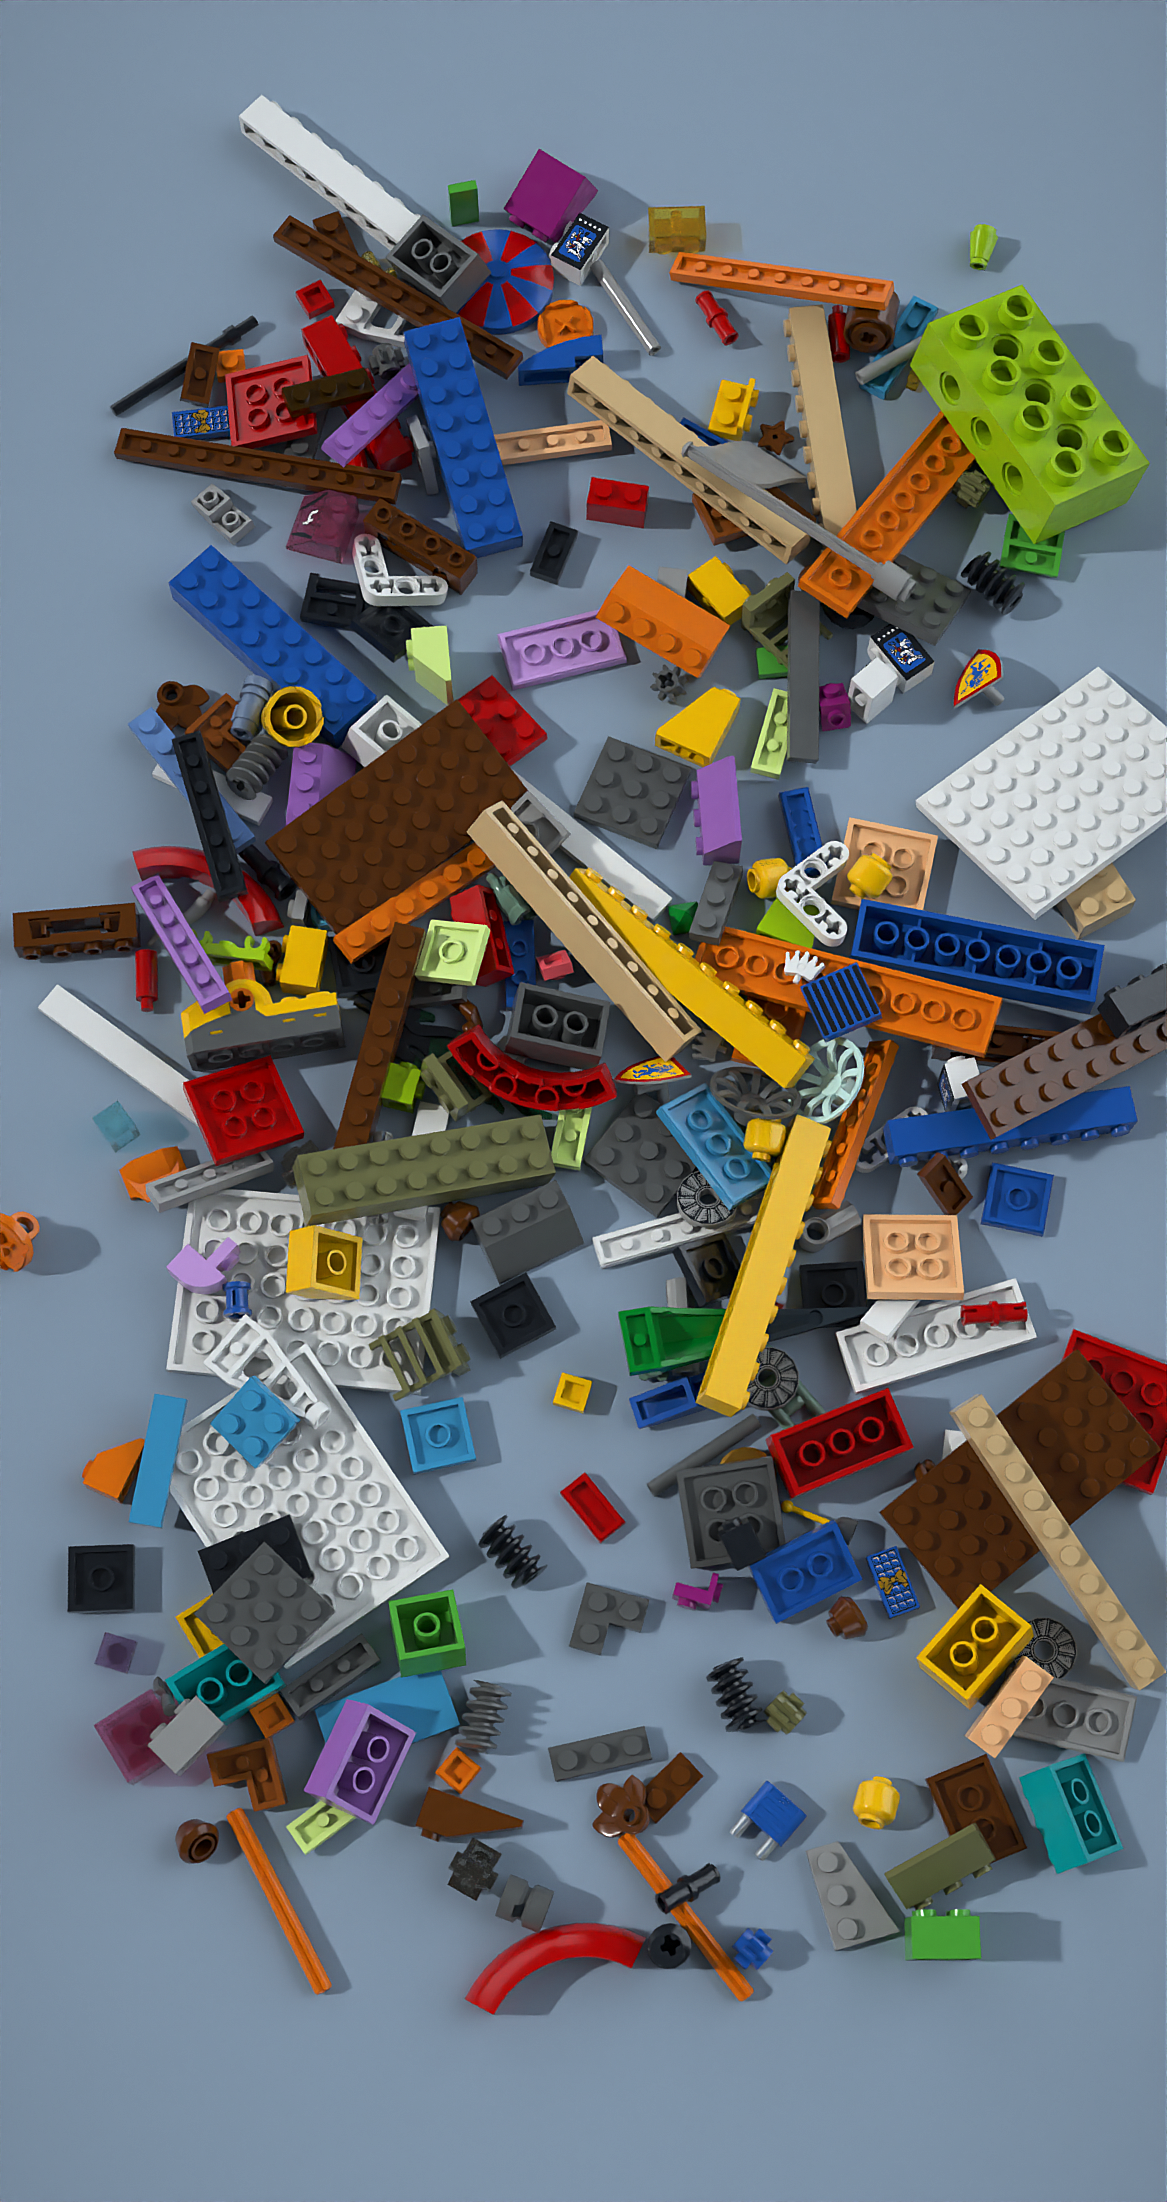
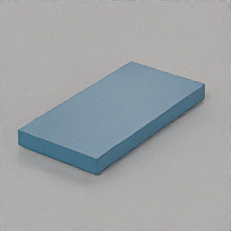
M706 1082L658 1108L656 1111L658 1117L729 1211L766 1190L772 1169L766 1162L752 1159L753 1153L748 1152L744 1148V1132L725 1107L712 1095Z
M441 1670L403 1678L400 1676L322 1705L314 1710L325 1743L347 1699L369 1704L417 1732L411 1744L460 1726Z

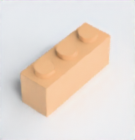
M1022 1656L964 1736L993 1758H996L1054 1677L1028 1657Z

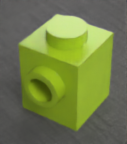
M400 1062L399 1065L391 1063L381 1097L383 1107L413 1114L417 1098H423L426 1083L422 1081L423 1079L420 1074L421 1070L417 1069L416 1065L408 1062Z

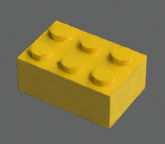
M980 1584L920 1652L916 1659L920 1669L971 1710L1032 1640L1034 1634L1032 1626Z

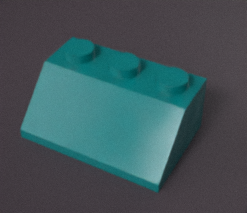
M222 1644L165 1679L179 1705L185 1699L189 1698L192 1700L197 1696L226 1726L249 1713L250 1709L274 1694L281 1693L280 1690L287 1686L279 1672L265 1685L225 1644Z
M1085 1753L1019 1777L1023 1794L1029 1802L1035 1817L1036 1827L1042 1835L1048 1850V1857L1054 1865L1057 1874L1124 1849Z

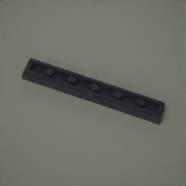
M201 731L171 739L217 899L221 903L247 895L249 893Z

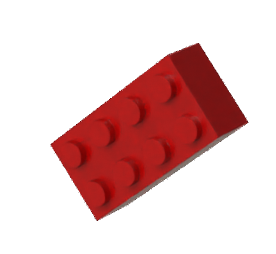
M889 1388L789 1427L765 1439L790 1500L906 1453L914 1448Z

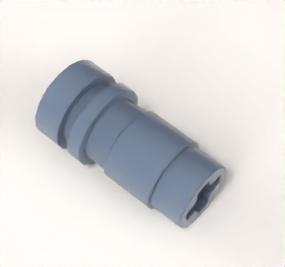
M258 675L246 676L239 695L241 701L239 704H236L231 718L233 725L230 731L237 738L243 740H252L261 721L262 710L274 688L268 679Z

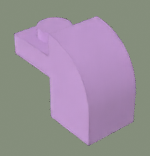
M229 1237L207 1260L187 1244L166 1268L169 1274L187 1290L197 1294H212L222 1290V1284L227 1283V1279L222 1272L224 1270L230 1271L240 1259L238 1255L241 1252L238 1245Z

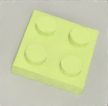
M431 920L415 976L421 981L475 986L491 930L487 925Z

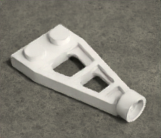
M355 290L337 317V324L342 323L347 333L360 339L389 343L393 346L405 348L404 336L400 335V332L407 321L398 316L397 321L390 329L373 326L371 322L383 306Z
M245 1314L203 1364L229 1386L240 1390L249 1379V1377L244 1375L243 1369L258 1352H264L272 1361L274 1371L262 1383L271 1391V1388L282 1375H286L297 1386L298 1391L290 1400H284L278 1395L276 1396L297 1417L303 1419L313 1429H317L327 1419L331 1409L316 1398L272 1336ZM314 1404L306 1413L307 1406Z

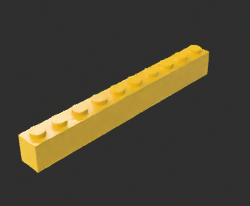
M589 867L587 870L581 868L573 870L569 878L672 996L784 1089L795 1086L815 1060L809 1054L810 1048L799 1039L793 1041L785 1034L787 1029L774 1019L769 1021L762 1015L763 1009L751 1000L746 1002L738 995L740 990L728 981L723 983L715 976L717 971L705 962L700 964L692 957L694 952L680 942L678 945L669 938L671 933L659 924L654 926L646 919L648 914L636 905L631 907L624 901L625 895L615 887L610 886L608 888L601 882L603 877L598 872Z
M799 1114L787 1124V1136L783 1147V1154L776 1157L695 1402L728 1417H732L740 1409L744 1410L749 1401L750 1392L747 1391L749 1382L753 1381L758 1373L760 1363L756 1362L759 1352H763L769 1339V1335L765 1332L768 1323L771 1324L774 1321L778 1311V1306L774 1304L777 1295L780 1296L787 1283V1278L783 1276L786 1267L789 1268L792 1265L796 1255L793 1245L795 1239L798 1240L801 1237L805 1227V1222L802 1221L803 1214L808 1212L812 1205L814 1195L810 1193L813 1184L816 1185L823 1171V1168L819 1167L821 1159L826 1157L831 1147V1141L828 1140L831 1128Z

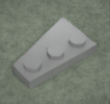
M838 1841L805 1851L835 1951L900 1932Z

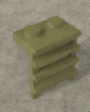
M788 572L779 578H773L758 594L750 595L744 601L741 628L744 631L748 630L753 635V639L756 642L759 641L768 652H771L777 658V662L780 665L783 664L787 669L788 647L781 652L776 646H780L788 640V627L771 640L766 635L788 620V594L791 590H794L795 579ZM819 621V636L823 635L827 640L831 639L833 633Z
M449 1051L438 1059L432 1053L423 1059L420 1074L426 1085L432 1088L437 1095L443 1109L450 1113L455 1122L496 1095L463 1069L481 1094V1096L473 1100L446 1063L454 1057Z
M434 1308L429 1313L412 1319V1322L399 1326L393 1332L382 1335L377 1340L368 1344L372 1351L380 1346L383 1347L402 1388L401 1391L392 1395L396 1402L452 1372L461 1376L470 1371L467 1362L471 1358L464 1344L458 1345L453 1335L457 1332V1329L449 1315L444 1316V1314ZM415 1328L436 1370V1373L428 1377L406 1334ZM398 1337L419 1379V1382L411 1386L389 1343Z

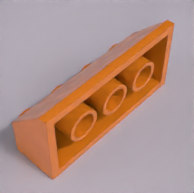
M628 565L613 586L595 617L696 678H700L731 626Z

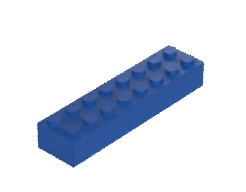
M460 317L404 331V345L430 436L435 446L438 464L463 549L480 558L522 547V530Z
M212 545L168 582L173 600L250 671L271 681L274 686V693L289 686L303 687L311 691L320 700L324 724L320 735L335 749H338L343 744L349 728L378 703L377 696Z
M862 899L850 958L1002 998L1090 1014L1096 1001L1105 945Z

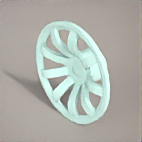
M843 1037L835 1038L826 1043L822 1039L810 1047L809 1054L815 1058L812 1064L820 1072L821 1076L818 1077L805 1072L799 1079L817 1086L798 1091L801 1100L807 1097L814 1098L807 1103L804 1112L799 1108L797 1113L794 1114L795 1116L799 1114L824 1124L840 1116L856 1098L864 1077L863 1056L853 1042ZM837 1046L847 1047L848 1049L840 1056L837 1063L835 1054ZM824 1047H828L827 1061L829 1069L817 1055V1051ZM854 1055L857 1068L846 1070L845 1066L848 1059ZM788 1099L789 1105L792 1107L793 1101ZM823 1103L822 1112L824 1116L812 1117L814 1108ZM832 1103L840 1106L834 1112L831 1111Z

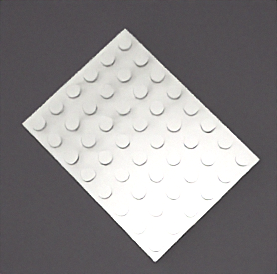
M1097 667L916 800V807L1036 920L1167 822V727L1102 669Z
M224 1189L188 1203L183 1248L189 1244L207 1260L227 1237L232 1239L240 1249L241 1253L238 1255L240 1259L230 1271L224 1270L222 1274L226 1277L227 1282L243 1281L251 1284V1289L248 1291V1308L252 1310L250 1318L272 1336L286 1356L307 1343L336 1387L397 1393L402 1388L383 1347L380 1346L372 1351L368 1344L377 1340L382 1335L393 1332L395 1328L412 1322V1319L429 1313L441 1208L428 1207L425 1222L396 1217L394 1212H389L388 1222L378 1225L379 1214L375 1224L370 1223L368 1216L316 1225L362 1237L360 1294L358 1300L309 1299L286 1293L289 1231L306 1227L299 1195ZM178 1282L166 1367L167 1372L217 1376L203 1362L240 1321V1319H229L223 1316V1311L226 1309L225 1291L220 1290L212 1294H197L187 1290ZM415 1328L406 1334L424 1370L426 1349ZM399 1337L390 1341L389 1343L409 1385L411 1386L419 1382ZM258 1352L245 1366L243 1373L249 1378L252 1376L257 1377L273 1366V1363L264 1352ZM420 1389V1390H418V1391H416V1392H414V1393H412V1394L421 1395V1390H422V1389Z
M307 1343L286 1357L316 1398L331 1409L330 1414L322 1425L317 1429H313L303 1419L299 1418L301 1421L264 1463L255 1469L210 1424L239 1391L237 1389L182 1427L170 1486V1493L206 1547L286 1515H291L313 1573V1577L304 1581L336 1612L284 1665L286 1669L298 1663L450 1558ZM274 1365L259 1374L257 1378L261 1382L265 1381L274 1371ZM282 1375L271 1388V1391L284 1400H290L298 1391V1388L286 1375ZM314 1404L307 1406L306 1413Z

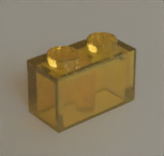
M705 206L648 207L649 253L705 252Z

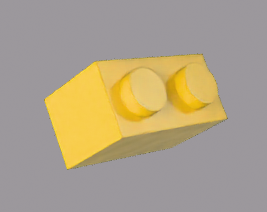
M714 556L688 574L687 589L707 612L729 625L742 618L743 603L752 594L745 584L742 583L740 585L734 578V573L727 563H722Z
M291 925L289 935H284L282 941V953H285L283 964H278L276 971V981L280 982L283 993L306 996L311 993L320 992L329 946L327 930Z

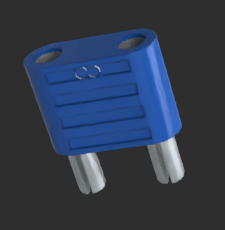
M766 1780L741 1810L743 1816L732 1827L730 1833L733 1835L744 1820L748 1818L747 1822L734 1837L739 1838L751 1823L756 1825L768 1836V1839L755 1853L757 1858L769 1843L774 1841L759 1859L764 1861L777 1845L783 1846L807 1815L773 1784Z

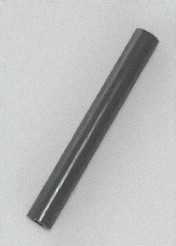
M751 1414L646 1484L654 1497H657L677 1483L675 1471L702 1467L761 1428L760 1422L754 1414Z

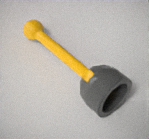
M784 1500L781 1503V1509L785 1513L794 1512L821 1524L831 1521L794 1506L790 1500ZM840 1517L835 1521L846 1544L849 1545L858 1521L849 1517Z

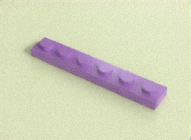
M410 363L324 441L321 450L345 467L419 397Z
M159 874L132 886L131 889L204 1014L231 1001L232 998L227 987Z

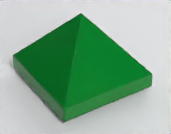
M698 902L667 906L672 934L689 933L698 908Z

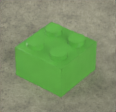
M453 1589L388 1601L390 1623L401 1678L466 1666V1648Z
M922 1909L912 1911L911 1917L904 1918L905 1960L981 1959L979 1916H970V1909H952L946 1911V1916H936V1910Z

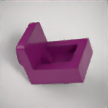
M829 683L819 686V712L822 731L849 728L851 726L850 700L843 683Z
M712 1574L708 1591L676 1582L672 1599L678 1601L677 1606L695 1611L697 1606L710 1609L711 1603H718L723 1584L717 1582L719 1574Z

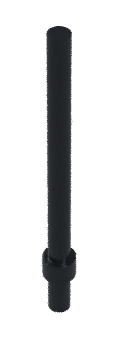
M252 315L235 327L231 325L224 329L221 336L206 345L220 348V350L228 344L232 346L241 340V336L259 325L258 321ZM188 357L111 405L110 409L114 415L121 414L185 373Z

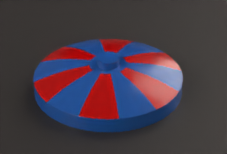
M485 230L463 239L461 242L479 254L491 271V274L456 314L492 335L514 333L527 328L537 321L540 313L542 314L545 307L550 304L554 291L553 268L545 251L529 237L510 230Z

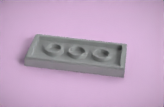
M1008 1666L1006 1668L1004 1680L1014 1667ZM1054 1677L1012 1736L1124 1762L1137 1696Z

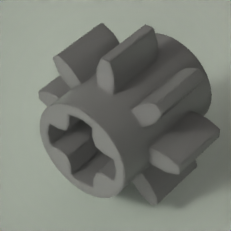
M389 343L376 346L372 351L373 355L368 357L373 376L380 374L383 380H391L401 371V368L405 367L403 361L405 359L401 348L393 349V346Z
M664 664L661 672L658 674L653 672L652 674L656 678V684H652L650 688L653 691H660L658 699L661 701L669 697L676 703L677 696L687 694L683 689V684L689 680L686 676L678 677L681 673V669L678 666L674 667L672 671ZM667 680L675 682L672 687L665 686L664 684Z

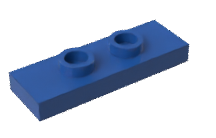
M808 787L779 792L778 795L795 866L823 846ZM813 867L804 870L808 877L821 875L819 870Z
M521 920L522 922L517 925H512L510 921H503L515 973L505 978L507 1011H512L514 996L520 982L536 985L534 920Z

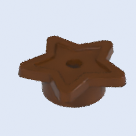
M780 421L774 426L760 425L763 437L758 442V447H765L768 451L780 455L786 444L794 442V437L785 432L784 421Z

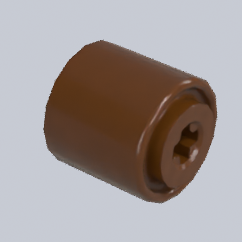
M893 292L885 311L848 306L843 335L846 342L853 349L864 353H878L892 345L900 304L898 295Z

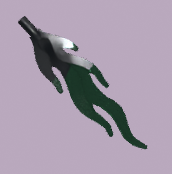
M359 994L353 1005L370 1015L373 1002ZM409 1007L396 1058L402 1062L414 1064L417 1066V1069L421 1070L422 1060L408 1049L409 1047L420 1051L425 1057L433 1053L438 1059L450 1051L447 1045L463 1033L450 1027L420 1024L419 1022L434 1023L436 1020L435 1015L422 1009ZM453 1057L446 1063L471 1098L475 1100L481 1096L456 1059ZM493 1096L491 1100L484 1102L493 1106L500 1114H504L505 1108L497 1097ZM510 1102L521 1114L526 1116L541 1114L542 1120L552 1119L551 1113Z

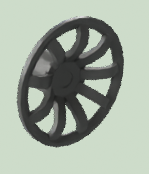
M750 1067L725 1068L717 1071L710 1080L712 1095L722 1105L734 1111V1119L744 1126H747L750 1120L756 1118L774 1120L790 1117L797 1113L801 1105V1096L795 1087L786 1088L788 1092L783 1091L771 1096L777 1088L782 1086L761 1069ZM742 1074L753 1075L750 1091H748ZM728 1075L732 1076L735 1079L738 1088L729 1079H725L723 1077H726ZM761 1077L772 1080L761 1093H758ZM717 1085H724L729 1090H722L719 1092L717 1089ZM724 1098H733L736 1102V1106L729 1103ZM790 1099L793 1101V1105L791 1107L789 1104L780 1100ZM779 1107L785 1112L772 1114L771 1108Z

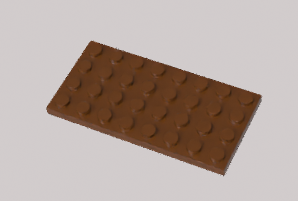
M456 699L267 839L265 845L337 935L390 898L398 896L473 839L467 831L485 809L503 800L511 810V807L527 792V788Z
M1078 1349L1069 1354L996 1415L1069 1526L1161 1450ZM967 1440L878 1512L957 1610L980 1584L991 1592L1040 1551Z

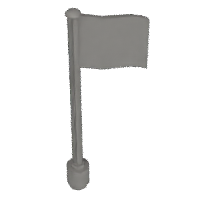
M690 441L683 446L681 451L682 457H688L869 573L871 578L874 579L873 587L895 601L899 599L902 602H906L917 585V582L912 579L913 575L889 560L885 564L881 562L878 564L763 490L764 488H772L787 483H805L807 478L749 441H732L716 446L699 447L694 446L693 442Z

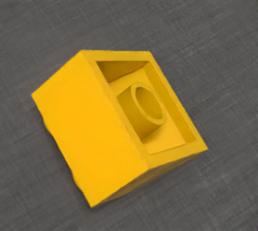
M316 1225L289 1231L286 1293L309 1299L358 1300L360 1294L362 1237Z

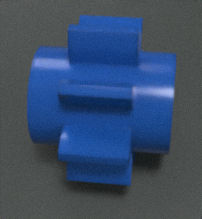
M747 1928L732 1945V1948L738 1952L733 1959L743 1969H747L751 1965L758 1970L773 1953V1950L768 1946L772 1939L761 1928L756 1933Z

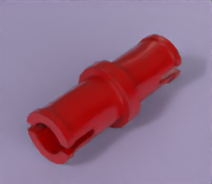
M709 290L701 292L696 297L695 302L707 317L706 323L710 328H714L725 346L734 343L738 339L739 334L728 320L727 311L725 308H720Z
M989 1301V1304L961 1305L960 1317L964 1318L961 1320L963 1326L990 1323L991 1326H998L999 1323L1026 1322L1028 1311L1024 1308L1027 1305L1025 1301L998 1304L997 1301Z

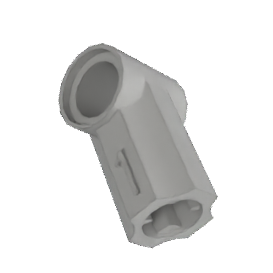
M846 1200L841 1203L839 1209H830L818 1217L809 1218L805 1221L803 1233L798 1239L800 1247L810 1253L820 1251L824 1245L861 1225L859 1213L854 1205ZM816 1230L822 1238L820 1240H812L808 1237L807 1231Z

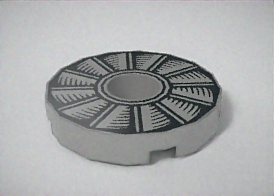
M700 1171L691 1173L682 1181L677 1193V1207L680 1215L694 1227L700 1226L709 1230L723 1227L734 1219L739 1207L738 1205L729 1211ZM709 1194L714 1196L717 1201L712 1205H705L699 1199L701 1196Z
M765 1347L763 1352H759L756 1362L760 1363L758 1373L755 1379L749 1382L747 1391L750 1392L747 1404L760 1411L784 1407L794 1398L799 1385V1371L794 1360L785 1351L775 1347ZM763 1371H770L775 1375L776 1383L771 1387H764L759 1383L758 1375Z
M1035 1618L1028 1621L1032 1626L1034 1637L1013 1660L1014 1665L1018 1663L1022 1656H1026L1053 1677L1064 1678L1073 1668L1077 1657L1076 1642L1071 1631L1061 1622L1052 1618ZM1038 1642H1046L1051 1646L1052 1656L1050 1659L1043 1660L1036 1655L1035 1646Z

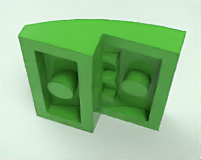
M1009 514L999 568L1007 567L1010 570L1057 578L1065 531L1037 544H1033L1015 516Z

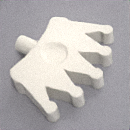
M797 950L791 960L790 953H785L784 973L786 976H795L793 979L795 984H799L801 978L808 982L814 981L815 977L825 968L824 963H820L816 967V962H818L817 956H814L809 961L810 954L808 951L799 959L800 952Z
M700 1028L702 1030L700 1033L705 1037L697 1035L694 1038L701 1045L692 1044V1049L699 1052V1054L693 1053L692 1058L714 1062L718 1051L724 1054L727 1051L726 1047L721 1046L725 1039L712 1028L711 1030Z

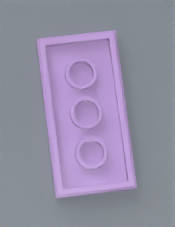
M594 610L497 634L512 691L627 663L619 631L595 618L599 610Z

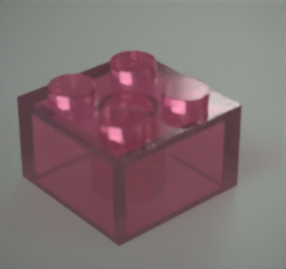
M149 1689L94 1725L127 1783L135 1785L166 1765L148 1746L152 1741L150 1738L152 1732L163 1722L168 1725L172 1721L171 1716L164 1714L161 1700L154 1690Z

